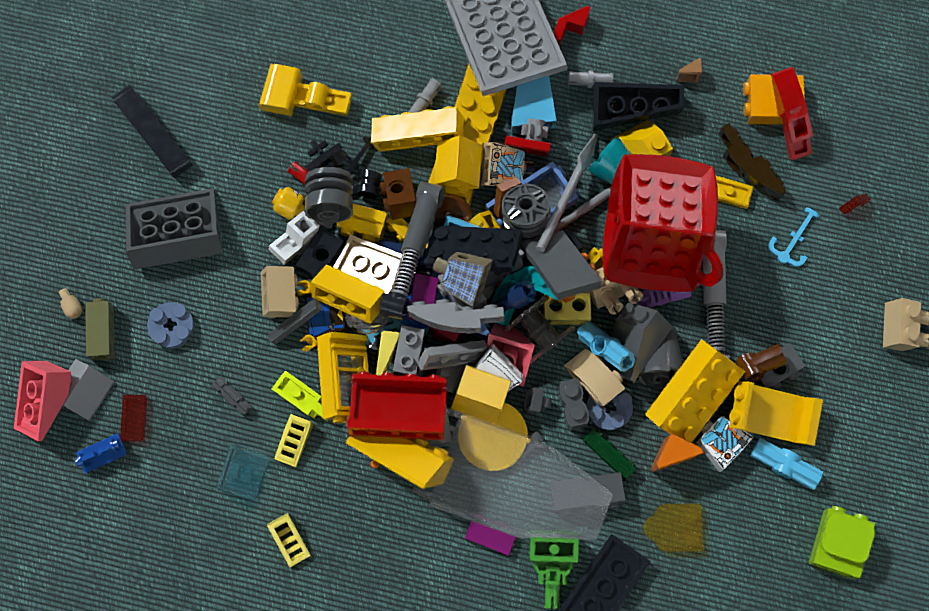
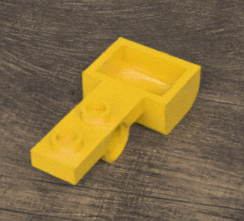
M279 64L270 65L259 102L260 110L292 116L296 106L343 116L348 115L353 97L352 93L329 89L326 85L318 82H311L310 85L302 84L303 75L300 69Z

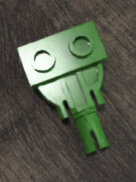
M530 533L529 559L533 561V566L538 573L539 584H543V575L545 574L544 608L551 609V597H553V609L560 608V575H562V585H567V575L571 572L574 562H578L579 538L577 535Z

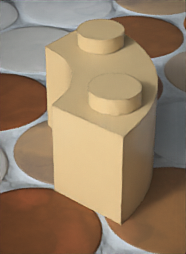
M584 349L566 363L564 367L573 379L577 378L582 388L592 397L596 404L604 406L625 389L621 384L623 379L615 370L611 372L602 362L603 360L600 356Z

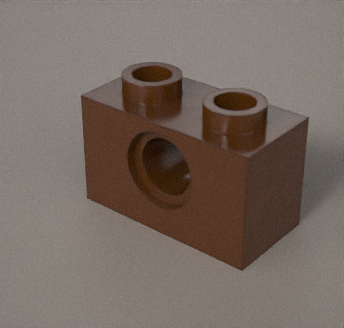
M409 168L383 172L384 182H380L382 196L387 195V198L383 199L385 212L390 211L391 220L412 217L416 199Z

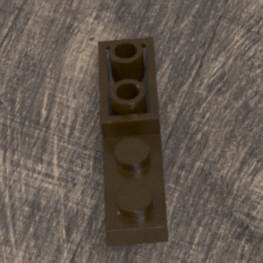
M730 123L722 126L718 135L727 147L723 158L741 179L750 186H754V189L775 200L782 199L786 192L785 185L773 173L771 163L765 160L762 155L753 159V153L741 141L739 131L733 128Z

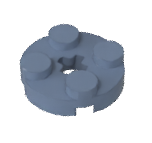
M173 302L161 304L151 310L147 323L150 337L157 344L168 349L183 346L190 335L193 334L195 326L191 313L183 305ZM170 320L177 322V326L173 327V331L165 328V325Z
M623 390L609 401L616 407V411H611L610 414L606 413L605 407L596 404L592 397L589 396L586 406L589 418L595 427L604 431H614L628 423L633 413L632 397L626 390Z

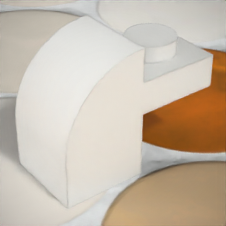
M305 211L301 212L287 223L286 232L269 245V251L285 265L297 254L300 256L305 252L319 231V225L314 220L309 219L305 215Z

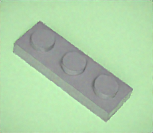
M485 340L429 347L424 350L417 364L421 371L477 363L487 351L488 346Z

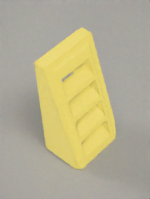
M383 331L381 333L376 375L387 373L397 350L399 332Z
M290 414L274 459L297 467L314 424L311 421ZM294 424L305 427L304 431L293 428ZM290 433L301 436V439L297 440L289 437ZM290 442L298 445L297 450L286 446V443ZM283 451L295 454L294 459L283 455Z
M288 513L267 524L289 567L311 556ZM286 522L288 523V527L276 532L275 528ZM290 531L293 532V535L282 541L279 537ZM294 540H297V544L291 546L288 549H285V545ZM299 548L302 549L301 553L292 558L288 555Z

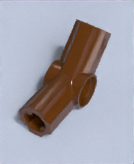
M779 344L756 354L750 352L740 356L736 363L746 372L739 381L757 382L765 376V373L787 364ZM737 382L736 385L733 387V389L730 391V393H731L733 396H734L735 388H736L737 385H738V382Z

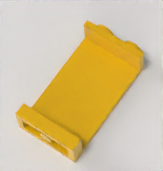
M738 381L734 391L733 409L729 416V428L802 445L815 446L823 403L822 399L802 397L757 386L753 382Z

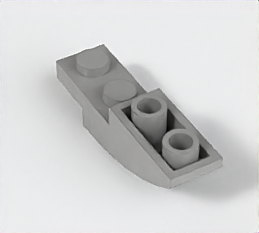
M438 300L436 304L414 302L412 306H408L409 316L418 322L433 328L456 333H481V324L504 321L503 307L498 308V305H486L484 309L474 310V307L460 308V311H456L455 302Z

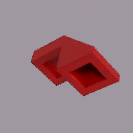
M585 6L558 19L553 34L559 48L566 30L583 35L591 7Z

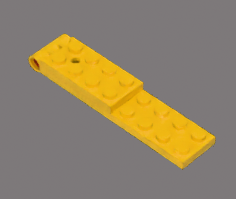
M468 64L455 107L458 108L464 117L463 137L482 145V169L484 143L491 141L507 89L482 97L470 64ZM436 161L428 182L434 184ZM444 187V196H459L470 206L475 189Z

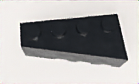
M595 82L593 87L592 132L681 113L684 107V85Z

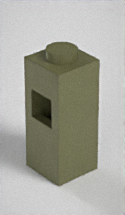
M104 298L93 299V302H85L86 357L92 361L115 359L114 306Z

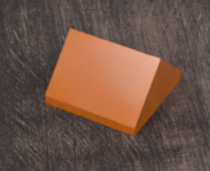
M669 434L664 438L651 466V470L655 472L696 458L703 453V450L680 437Z

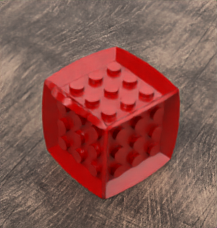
M625 154L622 156L611 186L604 230L603 270L606 280L636 288L670 292H693L699 284L711 287L722 280L724 274L723 265L719 256L714 251L718 216V189L713 166L661 155ZM704 256L711 263L712 271L710 274L700 271Z

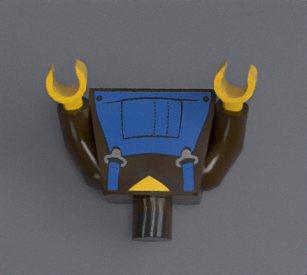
M307 280L298 282V285L304 287V291L298 290L296 293L299 296L308 293L309 296H305L307 304L314 299L312 298L311 284ZM317 300L321 303L322 310L307 321L309 335H306L300 341H306L309 345L302 348L303 351L307 352L312 348L318 349V336L329 332L347 333L346 323L359 322V319Z

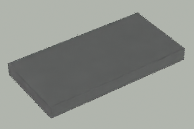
M563 230L553 233L543 253H539L536 250L541 236L521 241V250L557 300L601 288V279Z

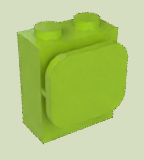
M832 506V508L825 509L808 564L854 580L859 579L864 562L870 553L875 534V523L868 521L869 517L861 514H855L854 516L846 514V510L841 507Z

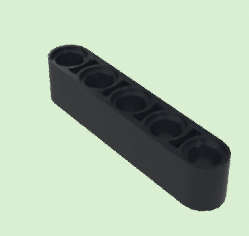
M130 85L111 97L174 179L193 166Z

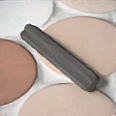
M316 299L311 300L268 333V340L273 344H278L322 310L321 303Z

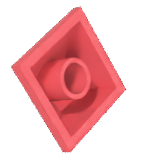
M495 322L489 334L487 346L489 348L494 344L523 374V381L519 386L524 387L535 345L518 329Z

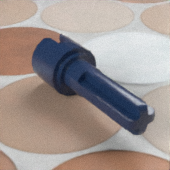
M524 280L509 288L506 296L490 305H498V308L503 307V312L513 307L520 309L535 301L536 291L529 281Z

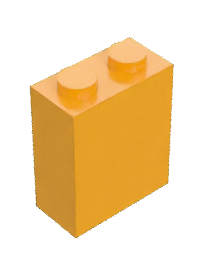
M750 74L747 82L743 84V95L747 96V103H744L743 113L744 116H747V124L783 125L782 118L777 113L771 75ZM797 75L804 96V75Z

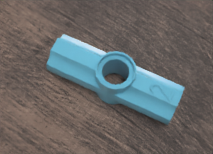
M586 322L579 327L577 331L578 339L589 346L593 354L602 356L623 372L633 367L636 361L634 354L621 345L619 339L610 337L591 322Z
M762 438L758 439L751 451V457L771 467L772 471L779 476L793 479L811 490L816 488L822 478L823 471L802 461L798 454L788 449H780Z

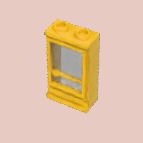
M329 332L317 337L323 419L333 420L334 424L346 423L349 419L352 374L369 372L366 353L367 335Z

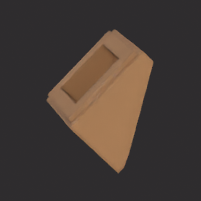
M701 58L681 68L677 76V82H698L702 73Z

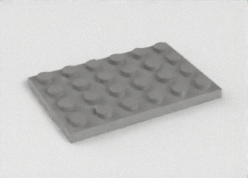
M444 0L482 97L567 70L566 61L539 0Z

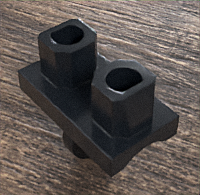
M312 140L310 144L313 148L307 154L310 158L315 154H318V157L304 167L307 171L325 167L322 162L328 158L334 163L335 168L346 161L341 151L343 147L340 143H337L323 152L328 143L324 140L318 144L315 140Z

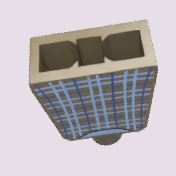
M456 252L450 256L448 261L438 257L434 263L433 271L444 275L441 282L442 289L466 304L473 306L481 298L493 260Z

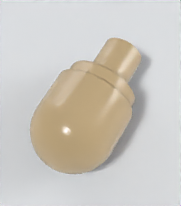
M67 288L60 290L59 294L62 298L60 304L64 314L70 319L78 318L82 314V306L75 295H70Z

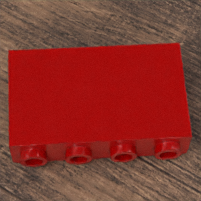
M369 372L352 374L350 416L347 421L348 435L444 440L447 379L439 375L419 377L416 374H406L405 376H395L392 373L372 375Z

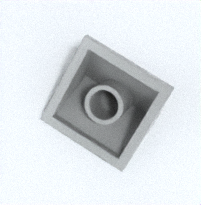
M75 359L68 370L71 371L72 382L69 388V395L63 406L91 421L115 382L89 365Z

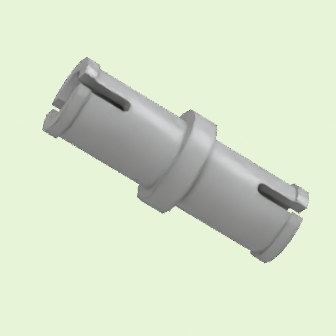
M588 70V72L568 71V85H584L587 88H592L595 82L613 83V73H594L593 70Z
M430 79L422 93H418L416 102L408 112H422L431 107L433 104L432 100L442 88L441 83L435 79Z

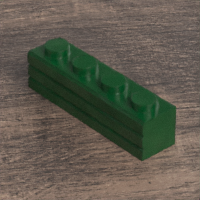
M592 429L582 441L616 473L621 472L622 479L626 480L636 470L635 464L630 459L624 458L623 452L619 449L616 450L611 441L605 440L599 430L595 431Z

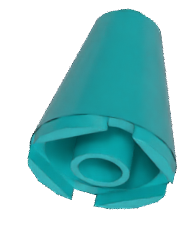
M616 137L600 153L597 159L598 162L594 161L588 171L612 184L622 156L631 154V152L622 140Z

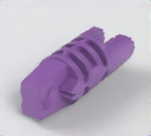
M643 289L641 290L643 298L639 302L635 297L633 298L637 305L651 308L656 305L659 306L668 302L689 298L692 294L691 292Z

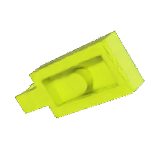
M284 371L271 389L307 416L315 418L319 415L323 418L321 395L287 371Z

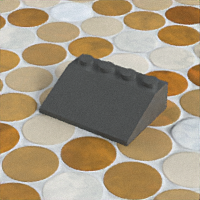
M214 188L126 204V252L133 270L223 253Z

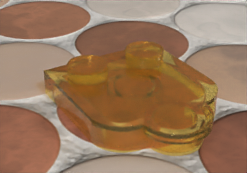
M701 504L660 505L654 511V515L645 520L643 524L644 534L649 539L654 540L656 547L662 552H703Z

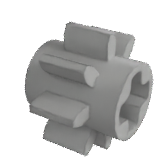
M528 119L527 124H522L521 135H525V139L542 142V138H547L549 127L544 126V120Z

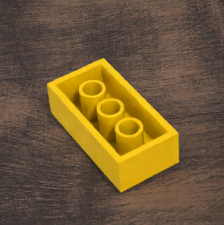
M701 339L645 415L667 433L692 443L746 371Z

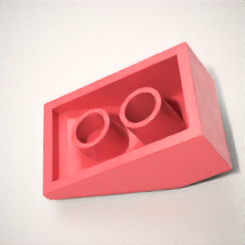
M22 361L14 421L15 430L37 441L44 439L69 395V388L72 382L71 371L48 361Z

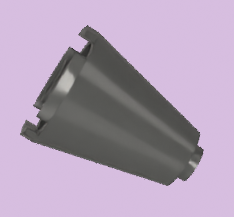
M675 327L670 330L640 373L639 381L643 385L647 386V382L654 384L656 389H664L682 366L683 361Z

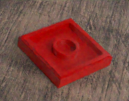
M506 136L505 146L523 150L527 154L549 156L551 143Z

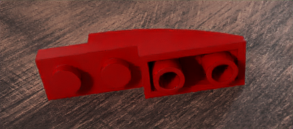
M790 67L773 73L771 78L777 113L782 118L788 158L793 161L812 154L810 137H813L811 122L794 68Z

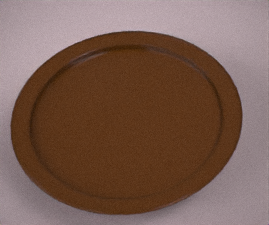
M456 195L444 196L442 206L437 210L434 222L436 226H444L446 216H453L469 222L472 219V211L469 204L463 198Z

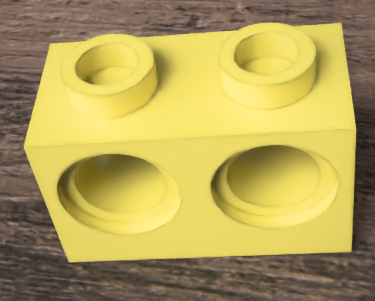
M590 293L577 294L575 299L568 303L544 294V325H583L586 322H590ZM556 302L561 305L562 309L560 311H553L549 305ZM580 302L583 304L584 310L576 311L573 309L572 304Z

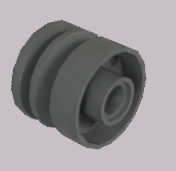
M322 167L311 170L305 175V193L307 194L305 197V215L309 219L323 223H336L345 221L353 215V197L351 196L353 194V176L350 172L335 167Z
M521 184L508 190L503 197L501 206L504 228L521 229L523 233L522 241L542 236L551 218L550 200L547 193L536 185Z

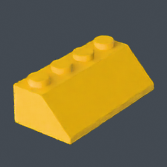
M350 436L346 441L348 445L422 489L443 484L454 462V458L448 455V451L440 447L431 446L428 444L429 441L427 439Z

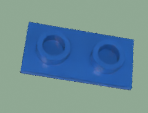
M119 433L76 452L78 457L75 458V463L78 467L82 466L84 474L127 455Z

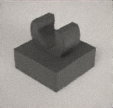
M529 389L526 391L523 413L535 414L539 413L541 409H550L552 399L543 397L544 389Z

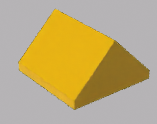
M460 135L437 142L434 184L444 187L479 189L482 145Z
M466 365L451 409L495 424L502 410L511 381Z

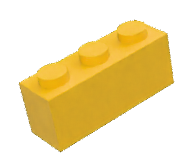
M325 265L311 281L312 298L369 324L380 313V303L385 290L378 286L371 285L329 265Z

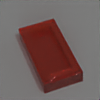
M123 395L120 432L122 442H145L147 395Z

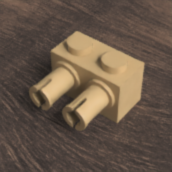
M266 266L261 271L263 317L271 319L290 317L298 309L299 301L298 297H295L297 275L294 274V267Z
M603 267L594 271L601 279V288L587 292L590 293V299L598 309L606 306L610 314H616L613 307H615L617 312L622 310L623 305L619 302L618 298L624 295L627 296L632 304H636L633 297L638 302L643 298L642 292L636 287L606 280Z
M900 298L885 303L884 348L906 351L921 346L929 349V334L920 332V324L929 326V312L921 310V302Z

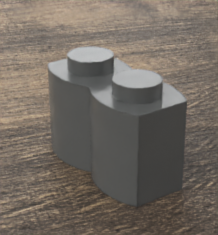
M577 378L561 381L558 388V399L564 408L563 417L566 427L570 431L585 428L589 421V412L586 404L582 401L583 388Z

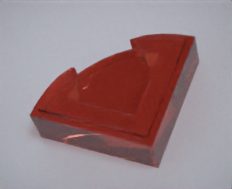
M867 193L855 196L839 207L842 214H848L859 205L862 207L870 202V198Z

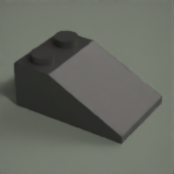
M628 302L615 321L611 337L619 339L621 345L634 354L636 361L633 367L629 368L626 372L620 371L607 360H605V365L611 372L613 370L618 372L622 379L634 383L673 326L657 310Z

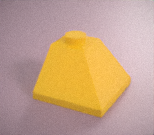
M646 120L610 139V142L616 137L621 139L631 154L671 156L673 151L663 131L650 120Z

